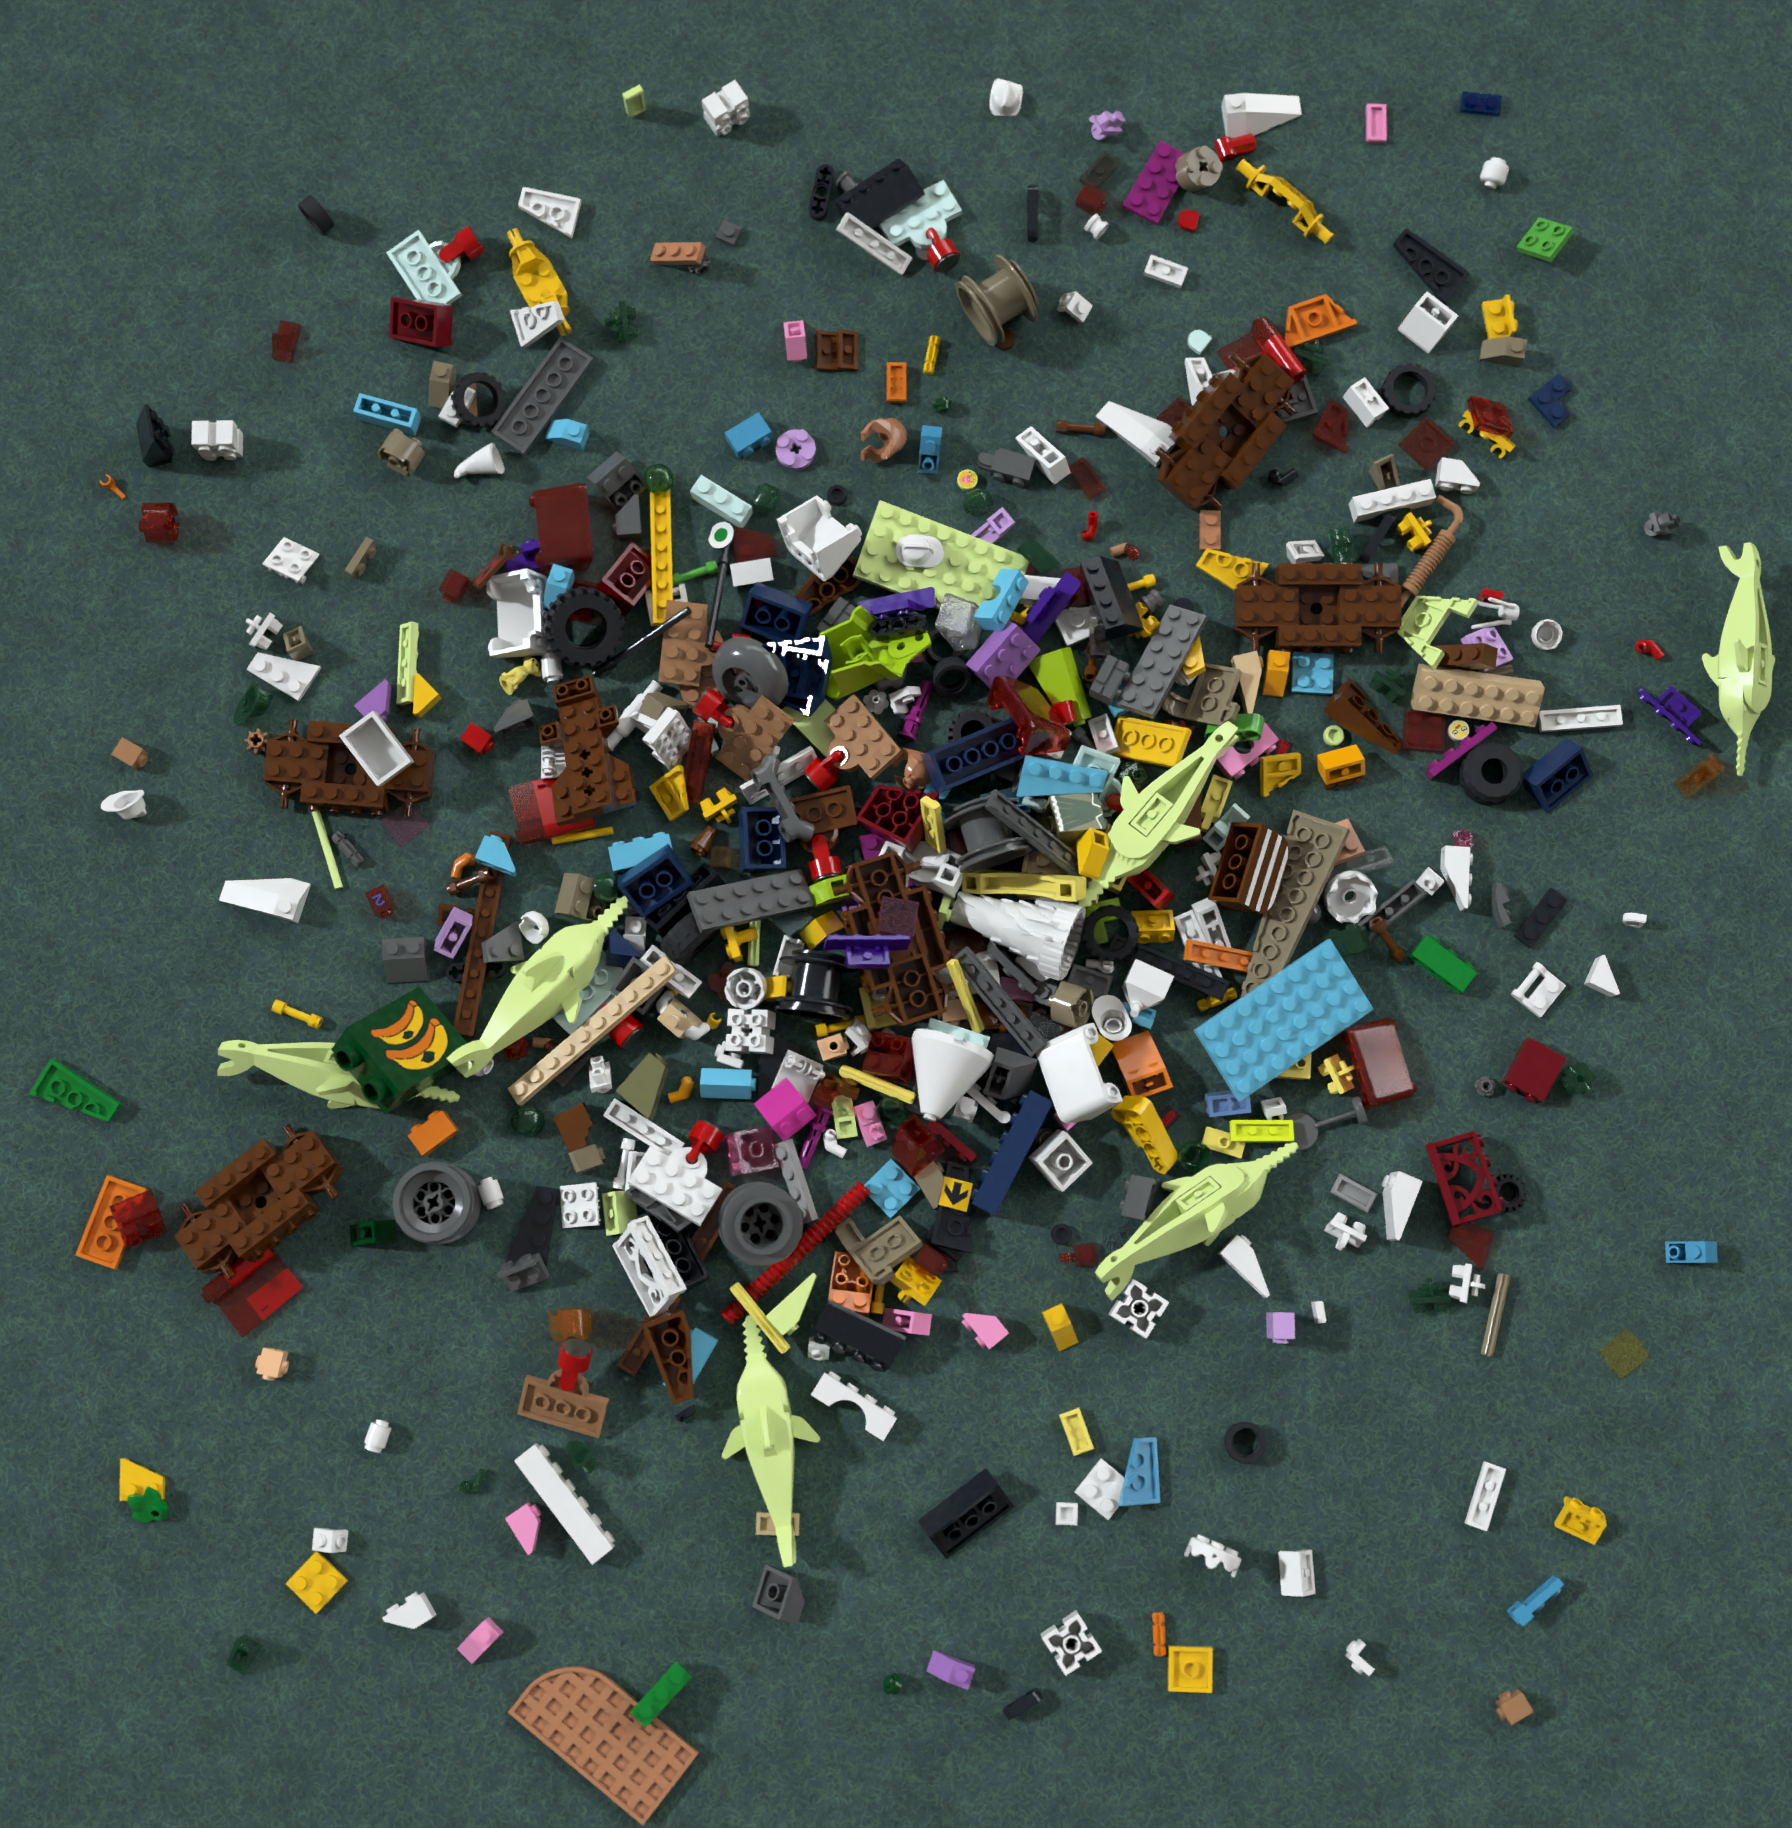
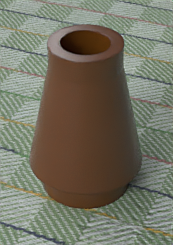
M707 826L691 841L690 850L699 857L708 854L717 831Z

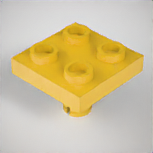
M734 926L720 929L724 940L727 939L729 943L725 945L728 957L734 959L735 963L744 961L739 946L742 943L758 939L755 926L739 932L734 929Z
M907 1257L890 1282L901 1289V1292L898 1294L899 1300H902L904 1295H906L903 1303H909L911 1298H914L925 1306L942 1280L934 1273L922 1267L918 1261Z

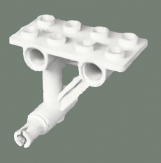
M652 680L643 694H638L633 702L624 710L619 718V725L607 738L610 751H613L621 739L628 737L633 729L637 727L646 733L642 740L654 750L652 755L669 770H672L677 765H680L682 756L686 751L689 752L694 747L696 739L676 709L673 710L667 707L658 720H654L639 711L643 698L647 693H657L663 689L659 683Z

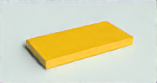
M1119 716L1114 728V734L1120 750L1110 755L1172 768L1182 761L1192 731L1185 727Z

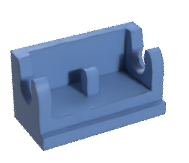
M1231 1090L1204 1093L1205 1101L1207 1102L1206 1111L1209 1117L1251 1113L1250 1095L1242 1101H1237Z

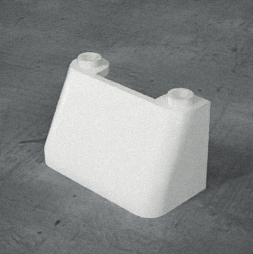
M815 496L779 517L777 522L791 554L820 579L827 581L833 577L859 544L862 532L857 525L852 523L846 525L845 528L831 516L829 503Z
M525 568L494 575L488 580L486 592L492 599L497 600L498 638L490 640L488 645L489 656L494 658L542 656L553 651L545 638L546 633L543 627L546 621L544 618L545 613L549 611L543 608L548 580L545 575Z
M1095 1023L1085 1024L1047 1041L1048 1044L1036 1053L1057 1115L1064 1123L1091 1120L1123 1102L1119 1089L1114 1084L1103 1083L1090 1045L1096 1043L1099 1037Z

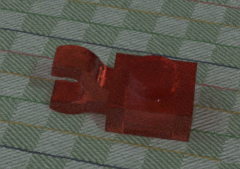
M1094 1242L1073 1245L1074 1252L1059 1254L1060 1263L1075 1260L1076 1267L1098 1263Z

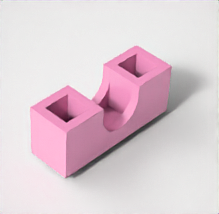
M1264 722L1261 738L1257 741H1248L1251 745V752L1241 754L1232 746L1227 753L1216 759L1215 764L1228 780H1231L1233 777L1237 780L1245 773L1244 769L1247 766L1253 767L1260 762L1262 754L1266 753L1268 755L1277 748L1275 744L1279 739Z

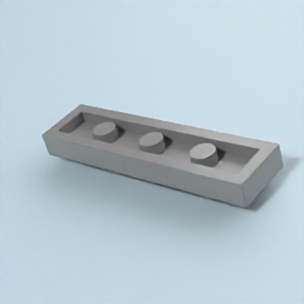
M793 1139L775 1144L776 1156L779 1160L783 1177L785 1178L789 1194L794 1198L801 1210L803 1224L818 1219Z

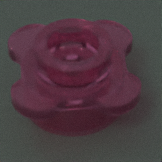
M1461 829L1453 832V846L1473 848L1474 844L1471 841L1473 834L1470 831Z

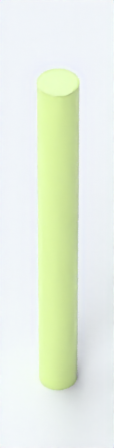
M315 810L312 812L334 888L337 890L343 888L321 812Z

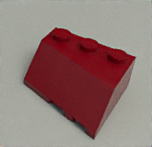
M877 785L857 815L856 820L863 829L886 841L906 848L912 854L925 835L920 799L928 796L938 802L940 794L937 792L925 793L921 790L914 789V791L903 790L900 787Z

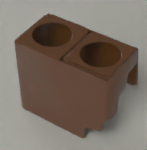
M583 1102L553 1117L569 1153L587 1145L585 1137L589 1135L587 1129L592 1126V1122L585 1109L586 1104Z

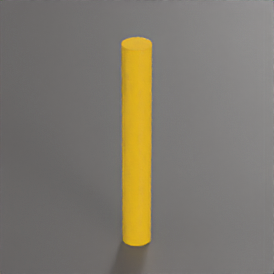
M613 826L566 834L551 839L552 844L555 845L613 835L614 831Z

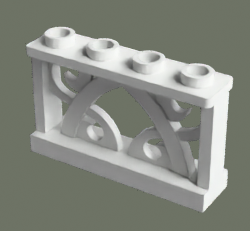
M647 1215L630 1221L627 1225L628 1228L612 1246L649 1317H654L667 1312L669 1306L687 1288ZM644 1259L646 1260V1262H647V1264H648V1266H649V1268H650V1270H651V1272H652V1274H653V1278H652L651 1274L649 1273V1271H648V1269H647V1267H646V1265H645V1263H644Z

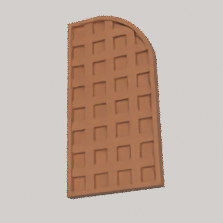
M562 1667L541 1675L527 1687L508 1712L641 1825H644L699 1753L657 1717L646 1728H643L629 1714L638 1701L607 1675L587 1667Z

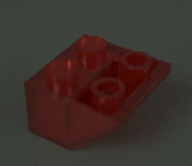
M873 1031L862 1070L882 1080L908 1084L914 1067L912 1038Z
M915 1114L898 1126L891 1148L892 1154L912 1177L916 1176L945 1151L936 1137Z
M151 1189L109 1206L126 1249L137 1246L149 1239L159 1237L167 1232Z

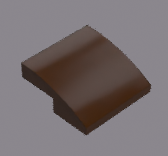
M839 329L837 332L816 331L815 371L858 370V331Z

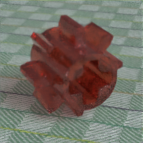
M522 1037L505 1047L503 1051L507 1058L518 1061L529 1052L526 1049L529 1044Z

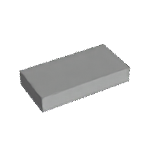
M1342 1174L1338 1175L1330 1190V1193L1366 1213L1369 1212L1377 1196V1193Z

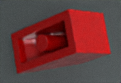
M1148 869L1127 878L1153 906L1160 910L1176 896Z

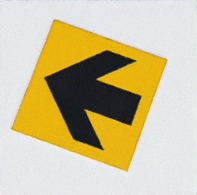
M944 1176L938 1205L967 1212L973 1183Z

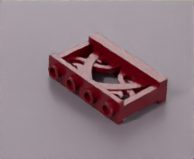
M1475 1130L1426 1144L1429 1159L1452 1227L1502 1213V1208L1505 1207L1502 1195L1497 1196L1495 1187H1498L1495 1175H1490L1488 1167L1491 1166L1487 1154L1483 1155L1481 1149L1484 1146L1481 1134H1476ZM1462 1142H1469L1473 1145L1474 1151L1472 1154H1468L1466 1148H1464L1462 1156L1457 1153L1458 1146ZM1454 1144L1453 1154L1437 1153L1436 1149ZM1478 1156L1481 1166L1472 1160L1476 1159V1157ZM1452 1161L1454 1162V1170L1450 1173L1446 1172L1445 1166H1451ZM1458 1163L1469 1167L1478 1174L1477 1182L1470 1194L1460 1186H1448L1447 1181L1454 1178L1458 1172ZM1485 1178L1490 1190L1482 1189ZM1460 1191L1465 1195L1466 1199L1463 1200L1462 1196L1460 1199H1455L1454 1193ZM1488 1195L1492 1200L1491 1207L1486 1210L1478 1208L1474 1203L1475 1199L1477 1198L1480 1203L1486 1204L1482 1198ZM1470 1205L1477 1212L1463 1218L1458 1216L1459 1213Z

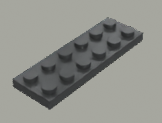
M560 337L491 431L492 435L525 456L594 362L593 358Z
M1169 605L1116 702L1117 707L1146 717L1155 718L1208 620L1206 615Z
M801 869L688 892L687 899L700 933L813 909L815 906Z

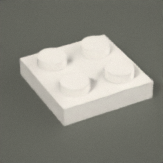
M1100 1458L1074 1492L1109 1520L1119 1507L1124 1477Z

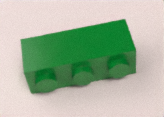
M1424 936L1408 956V958L1458 995L1464 992L1477 974L1473 970V965L1467 961L1462 962L1457 958V954L1453 950L1442 947L1440 941L1433 936Z
M675 1662L629 1714L643 1728H646L692 1676Z

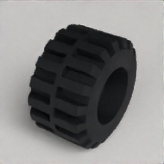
M967 709L965 713H958V717H954L952 724L949 726L948 743L962 738L963 730L968 727L975 726L984 729L996 724L992 715L989 717L986 711H983V713L979 712L980 709H975V711Z

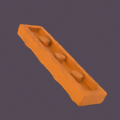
M1188 939L1185 944L1183 961L1248 973L1247 968L1249 962H1251L1253 952Z

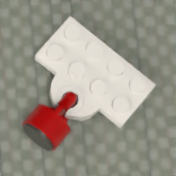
M698 1120L688 1135L689 1140L693 1142L691 1147H681L674 1150L669 1156H666L650 1146L628 1180V1184L698 1226H701L723 1190L705 1179L707 1162L704 1156L707 1152L715 1153L724 1136L720 1129L704 1120Z

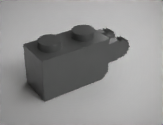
M1000 448L996 450L995 455L980 453L977 457V465L979 468H983V470L990 471V476H993L994 480L1000 482L1008 480L1015 486L1023 487L1024 485H1029L1036 458Z

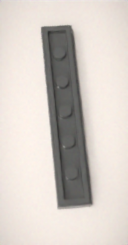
M996 789L991 791L985 806L988 811L1021 837H1024L1026 841L1068 874L1080 876L1076 852Z
M968 946L952 958L959 961L967 981L1030 1057L1034 1056L1048 1044Z

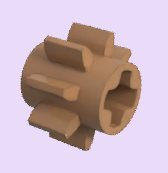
M257 729L254 733L249 731L248 739H244L249 744L246 749L249 752L254 750L257 756H259L260 751L266 752L267 739L270 735L267 732L262 735L260 729ZM259 739H261V742H258L257 745L254 744Z

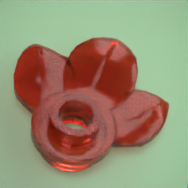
M728 961L721 967L719 975L709 974L708 976L709 986L712 990L718 992L720 999L726 1003H730L725 995L726 979L729 974L736 970Z

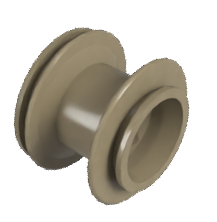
M999 254L994 257L997 273L978 285L966 275L962 276L961 281L955 284L957 296L966 315L981 337L991 346H995L997 342H1004L1005 335L1002 325L1020 313L1029 321L1036 322V308L1039 306L1033 286L1020 266L1015 261L1007 260Z

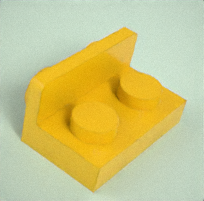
M1505 295L1500 300L1482 302L1488 340L1506 336L1513 337L1518 330V323L1513 316L1514 302L1511 301L1510 295Z
M1173 910L1131 911V915L1135 917L1139 927L1137 943H1167L1174 941L1175 925Z
M1565 1496L1563 1500L1564 1507L1554 1522L1555 1527L1595 1545L1607 1525L1605 1514L1596 1507L1591 1508L1584 1505L1579 1499H1571Z

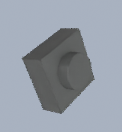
M723 220L716 235V240L734 247L742 227Z

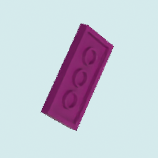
M1160 140L1123 203L1122 208L1157 226L1180 186L1175 176L1177 174V167L1175 168L1178 158L1184 152Z

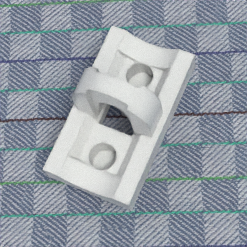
M1339 1212L1326 1225L1324 1231L1338 1238L1335 1248L1340 1251L1347 1243L1359 1248L1361 1243L1365 1242L1367 1235L1364 1234L1366 1226L1360 1222H1354L1352 1228L1345 1225L1347 1217Z

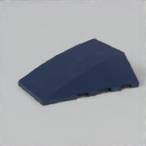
M827 636L802 638V640L794 641L786 640L779 643H763L762 647L769 653L774 652L787 673L788 692L781 703L811 717L825 700L833 662Z

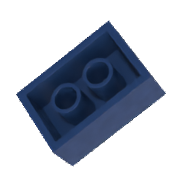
M756 582L749 591L739 627L778 642L802 640L813 604Z

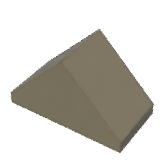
M1393 454L1373 463L1369 473L1379 491L1400 486Z
M302 626L283 633L287 652L294 661L314 654Z

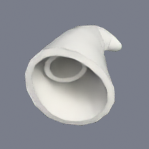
M494 443L486 445L464 460L456 468L454 477L459 478L467 474H503L504 465Z

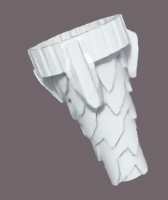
M959 891L952 909L950 921L982 933V936L989 938L991 942L994 941L997 945L1009 948L1010 952L1018 955L1015 962L1035 979L1042 982L1049 978L1059 981L1063 980L1074 961L1083 934L1086 909L1068 901L1036 900L1035 904L1023 900H1019V902L1004 898L998 900L980 894L978 897Z

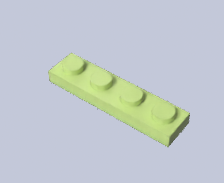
M412 621L400 625L396 704L398 705L414 703L415 674H417L419 631L418 623Z

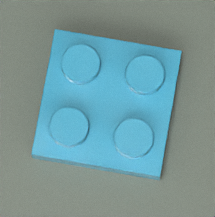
M1293 652L1291 693L1332 695L1334 654Z
M892 1159L864 1185L870 1191L871 1195L869 1197L889 1218L896 1214L920 1190L913 1180Z

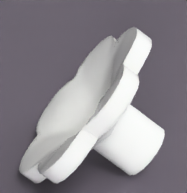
M871 690L869 695H866L863 699L866 708L875 714H881L883 709L889 705V702L886 700V693L878 692L877 690Z

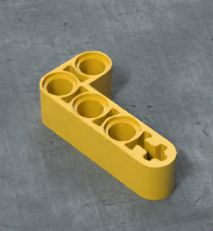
M1123 1096V1102L1114 1106L1111 1110L1112 1117L1119 1123L1132 1125L1152 1167L1158 1173L1166 1174L1179 1157L1154 1105L1146 1097Z

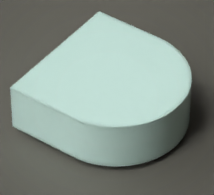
M1195 330L1188 337V346L1200 355L1212 340V337L1202 330Z

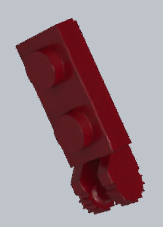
M930 1121L927 1124L929 1131L933 1135H941L943 1137L941 1141L951 1149L954 1146L959 1151L957 1155L965 1162L968 1160L973 1162L977 1155L943 1125L938 1123V1121Z

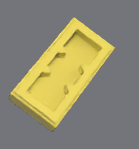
M1206 1126L1200 1147L1241 1159L1246 1142H1231L1230 1133Z
M1078 1407L1059 1414L1073 1456L1093 1450L1094 1447L1080 1408Z

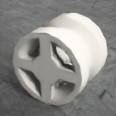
M1095 214L1087 222L1084 230L1091 232L1097 240L1107 230L1109 224L1106 221H1102L1098 214Z

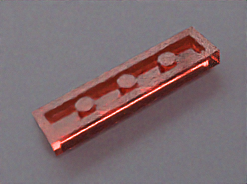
M699 719L694 720L684 772L688 802L700 804L702 801L716 727L714 723Z

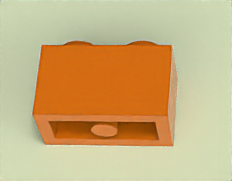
M434 1111L428 1116V1121L424 1124L418 1123L411 1128V1133L407 1135L422 1156H428L460 1132L446 1111Z

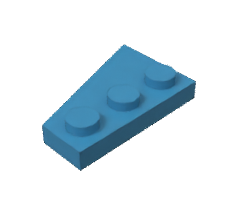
M1157 1437L1134 1438L1118 1505L1129 1506L1160 1503Z

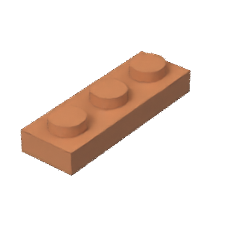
M702 242L655 243L650 261L656 265L701 264L706 246Z

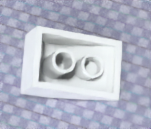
M1400 1171L1386 1175L1382 1182V1187H1385L1383 1190L1386 1234L1389 1241L1400 1240L1422 1184L1421 1180Z

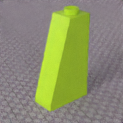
M1071 647L1061 648L1035 657L1029 663L1030 669L1053 705L1072 700L1076 720L1065 725L1073 723L1074 727L1085 724V719L1092 717Z

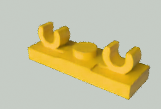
M1467 409L1462 415L1466 419L1459 423V427L1461 428L1464 423H1469L1470 429L1467 433L1470 434L1476 426L1481 431L1479 433L1480 436L1487 441L1491 439L1497 443L1491 447V452L1497 447L1501 448L1500 459L1505 456L1506 450L1511 452L1516 446L1472 410Z

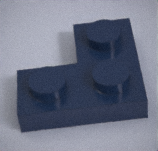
M1558 373L1533 393L1528 400L1547 422L1555 428L1571 415L1558 400L1569 392L1572 387Z

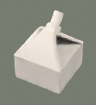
M1135 959L1122 985L1123 992L1131 1008L1130 1015L1137 1017L1141 1011L1160 1004L1164 1000L1174 976Z

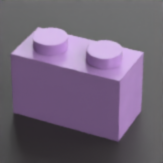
M453 907L435 939L434 951L453 959L472 926L473 915Z
M1266 1312L1267 1338L1273 1339V1343H1289V1339H1295L1294 1313Z

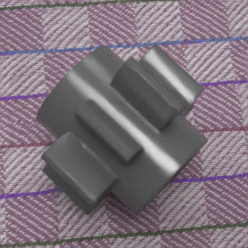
M705 251L701 264L686 265L690 273L695 271L697 275H700L709 270L708 264H711L707 251Z

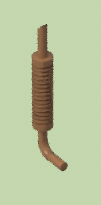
M1441 495L1438 496L1436 502L1454 513V521L1447 531L1441 529L1438 536L1431 543V546L1424 553V556L1415 566V569L1412 570L1401 586V589L1404 591L1401 595V608L1410 596H1417L1442 558L1449 551V548L1456 541L1454 533L1463 522L1462 509Z

